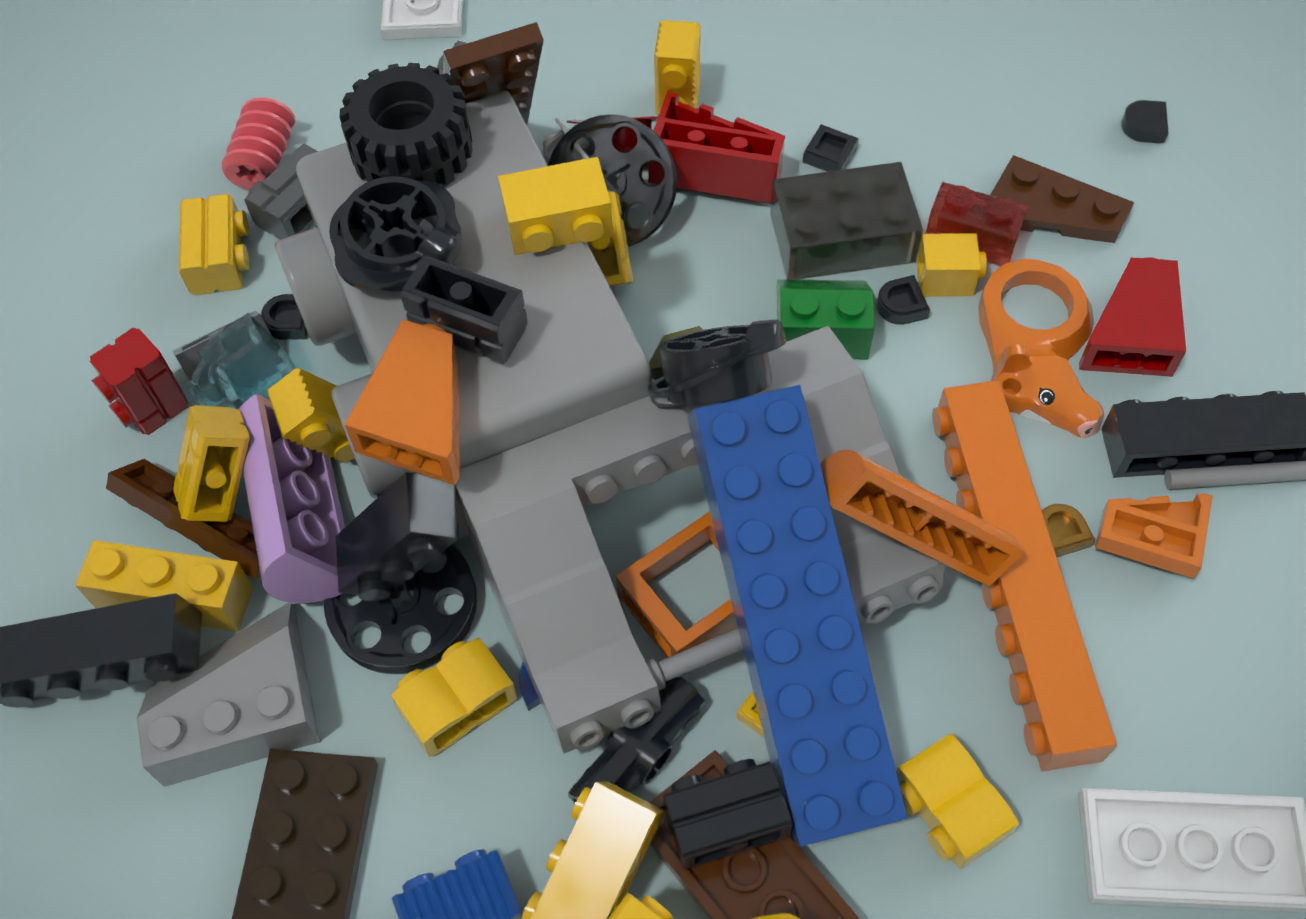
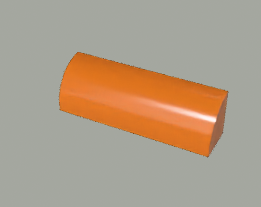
M853 450L835 452L820 463L828 499L832 508L989 587L1025 553L1022 545L1013 535Z

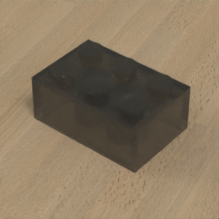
M902 162L778 178L772 181L770 215L787 279L798 280L916 263L923 227Z

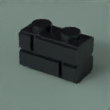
M429 256L422 258L403 287L400 295L404 310L407 311L406 317L408 321L420 325L426 323L434 324L447 333L452 334L455 346L474 353L482 352L484 357L503 364L509 359L528 324L526 309H523L525 303L522 290Z
M754 759L740 760L725 767L723 770L725 775L704 781L701 775L688 776L674 782L671 785L672 791L663 794L665 814L683 870L790 837L792 820L770 761L756 765Z

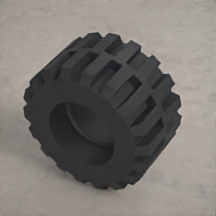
M397 63L388 65V69L383 71L373 70L368 73L369 78L366 80L359 79L352 85L354 92L346 93L342 100L344 107L340 108L339 117L353 166H355L356 173L361 180L366 179L369 182L377 178L399 176L416 181L443 183L447 186L455 180L454 173H462L467 167L466 159L471 158L473 148L471 142L473 141L463 92L459 85H455L454 79L449 74L440 75L439 69L430 65L426 68H420L419 63H408L407 66L399 67Z

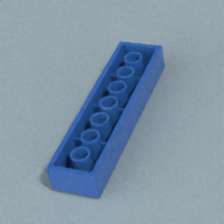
M796 385L694 408L687 418L770 763H772L781 794L784 797L792 820L790 838L801 847L908 819L801 386Z

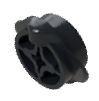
M399 176L377 178L358 187L336 210L329 228L330 240L335 253V266L339 276L347 284L355 288L367 290L402 291L423 257L429 256L451 264L457 257L462 243V232L455 213V203L449 191L435 182L416 181ZM424 219L434 227L427 236L423 234V228L420 227V223ZM364 232L368 234L370 242L366 249H363L356 243Z
M774 319L753 321L750 325L705 329L665 341L659 346L664 377L648 385V392L652 403L657 407L712 404L747 397L767 389L773 383L768 352L776 350L786 343L782 323Z

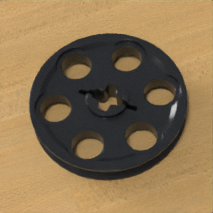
M607 114L591 117L571 128L557 143L549 159L548 166L577 161L578 159L575 157L573 150L576 141L582 137H590L595 143V152L591 158L598 157L603 176L607 172L614 176L621 173V177L616 181L619 187L616 193L620 198L621 219L624 222L628 247L646 240L665 222L676 198L677 171L671 152L657 133L630 117ZM631 128L637 134V144L632 151L621 153L615 145L616 135L622 129ZM651 162L661 163L665 170L663 181L655 187L647 186L642 179L644 167ZM641 203L648 208L650 217L644 227L635 229L630 226L627 214L633 205Z
M453 544L440 553L447 558L445 566L440 571L427 573L420 569L411 579L404 582L410 600L403 601L401 608H398V617L390 599H398L401 592L404 591V583L391 592L389 597L378 601L361 600L356 605L345 606L339 602L340 595L324 599V614L327 626L340 649L352 661L378 673L408 674L414 670H423L441 661L443 653L450 646L463 641L475 617L477 591L466 559ZM447 594L460 595L464 602L461 609L452 615L440 614L436 610L438 601ZM366 627L380 629L381 637L376 645L368 649H360L355 646L354 640L360 630ZM422 631L431 636L430 644L424 651L413 654L404 650L405 639L413 632Z

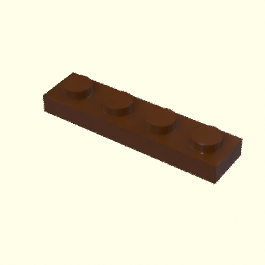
M141 459L108 472L107 490L125 500L129 505L137 507L160 521L165 527L178 532L196 543L203 550L214 554L222 560L238 562L246 575L255 580L261 578L252 522L233 512L232 520L227 522L187 521L182 519L173 491L175 477L146 459Z

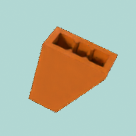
M402 319L344 424L356 453L456 485L460 477V364L452 334L447 333L434 324L426 323L420 325Z

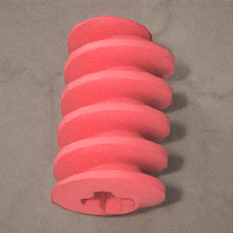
M264 97L252 98L245 102L241 108L240 117L236 122V128L231 135V142L227 146L226 155L222 160V171L229 181L243 189L250 190L256 182H263L277 169V165L282 159V154L287 148V140L291 136V128L295 124V115L289 107L277 100Z

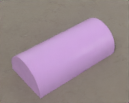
M256 393L245 401L239 410L244 420L243 425H246L250 436L243 474L263 587L272 597L291 603H312L341 595L343 593L338 591L336 535L345 528L331 460L328 458V455H322L321 452L316 453L315 449L309 450V448H303L302 444L296 445V442H290L289 439L283 440L270 400Z

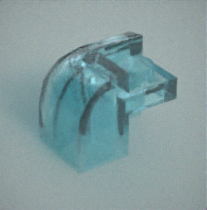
M247 313L211 339L197 352L202 357V360L195 369L192 380L183 383L185 396L189 406L231 407L239 410L241 405L256 393L269 400L268 389L297 367L266 329Z

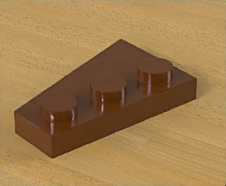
M1013 155L982 208L977 225L992 226L993 222L997 221L1016 224V230L1032 232L1034 227L1055 229L1061 236L1115 243L1134 202Z

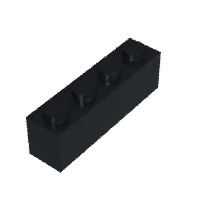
M1269 391L1261 395L1251 396L1221 394L1214 398L1189 399L1181 396L1166 401L1142 402L1133 399L1113 404L1101 428L1113 478L1165 475L1166 470L1306 461L1305 392L1283 393L1282 391Z
M177 593L2 626L0 627V704L15 708L27 707L33 704V700L48 697L71 699L80 696L81 691L98 688L121 690L128 687L130 682L147 679L151 681H170L175 679L177 674L196 671L199 668L202 612Z

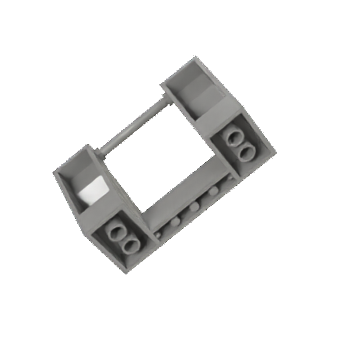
M829 326L787 341L782 347L768 352L773 383L767 389L756 394L796 385L801 386L820 463L835 452L853 450L900 475L891 447L885 440L863 373ZM647 396L460 469V477L454 486L479 563L563 754L574 749L584 750L598 744L604 736L609 735L612 731L622 726L636 728L647 723L654 713L662 710L659 690L665 688L666 681L743 649L739 630L736 628L657 663L653 658L645 661L631 633L608 569L600 554L583 509L593 504L604 503L615 495L640 485L654 483L661 477L690 465H699L687 417L694 408L712 404L657 407L652 403L650 396ZM831 507L860 625L878 623L886 619L894 610L913 602L915 604L924 603L942 590L945 564Z

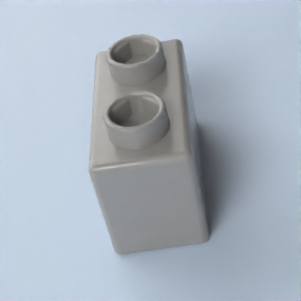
M506 90L465 103L473 141L471 142L473 148L471 158L466 159L467 167L462 173H454L455 180L447 186L443 183L440 184L453 197L456 217L462 232L461 248L451 265L522 290L525 303L523 309H526L528 321L525 332L504 364L484 357L482 352L474 353L455 346L460 364V469L649 396L648 385L652 382L648 360L587 242L552 247L541 252H527L514 255L498 176L546 167L547 164L511 94ZM343 143L306 155L297 163V176L315 228L276 241L275 248L312 343L315 346H322L357 334L373 374L402 319L407 320V311L404 310L400 295L402 291L355 288L347 284L336 270L335 253L329 234L331 219L336 210L358 187L367 183L366 179L361 180L356 173L347 143ZM425 219L420 223V227L423 228V234L426 236L434 228ZM366 232L356 242L363 249H366L370 244ZM369 374L336 386L332 389L331 396L367 490L372 498H378L405 472L419 473L355 452L344 424L372 375ZM455 489L459 539L470 535Z

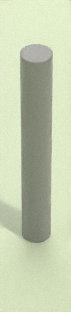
M1306 461L1166 470L1164 480L1167 489L1306 480Z

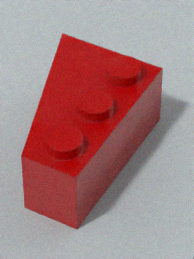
M667 90L653 131L664 141L672 154L677 171V188L774 204L781 177L785 135L739 117L733 123L715 116L713 107L703 103L699 106V109L680 102L679 94ZM651 162L648 167V183L659 185L665 177V170L661 163Z

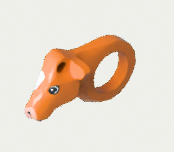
M1027 258L1005 263L991 274L982 291L978 306L979 323L993 363L991 381H1000L1009 412L1057 426L1081 438L1091 437L1099 433L1104 416L1103 406L1084 391L1068 362L1090 338L1094 325L1092 305L1079 281L1060 266ZM1023 284L1042 286L1052 290L1063 300L1068 309V319L1060 326L1047 330L1028 328L1018 324L1007 315L1002 305L1001 296L1010 288Z

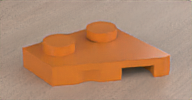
M1206 493L1196 494L1193 501L1172 503L1168 496H1154L1145 500H1134L1132 498L1108 499L1102 512L1095 548L1195 579L1202 568L1213 495Z

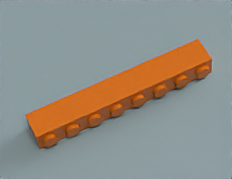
M1000 381L943 388L939 405L933 408L932 420L936 435H943L945 441L944 463L949 477L955 476L959 489L956 494L957 506L1013 535L1020 542L1025 552L990 587L982 583V594L986 607L994 609L998 625L995 629V637L998 650L1002 656H1008L1012 670L1009 676V686L1013 701L1016 705L1022 704L1027 723L1024 725V739L1028 752L1032 756L1037 755L1041 772L1103 762L1117 746Z

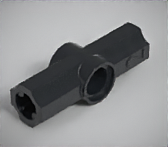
M682 677L666 681L665 688L659 690L662 710L654 713L647 723L639 727L627 728L622 726L612 731L603 745L601 755L568 792L569 798L576 803L585 787L592 789L595 782L608 781L629 793H632L641 782L643 784L648 783L657 773L654 768L661 769L673 750V743L704 708L705 699L697 692L696 688Z

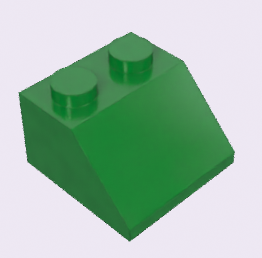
M777 279V320L783 325L786 342L829 326L852 359L868 360L875 330L873 290L866 281Z

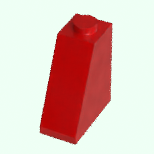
M1131 257L1088 340L1079 361V370L1173 377L1186 353L1178 260Z

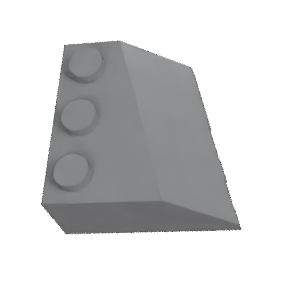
M288 602L199 656L198 670L177 674V677L173 680L158 681L148 687L137 716L143 768L161 785L166 787L263 759L269 756L270 749L291 751L320 742L293 603Z

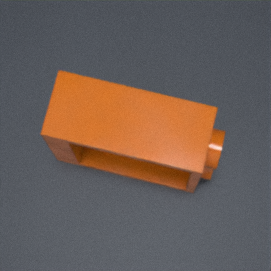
M710 511L615 576L618 598L667 658L738 628L730 599L685 630L648 585V583L709 541L719 551Z

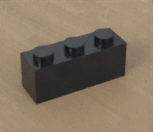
M405 472L336 535L339 593L357 594L361 600L365 601L385 599L389 597L391 592L406 580L411 579L415 573L430 561L439 557L440 553L459 539L454 485L425 475Z

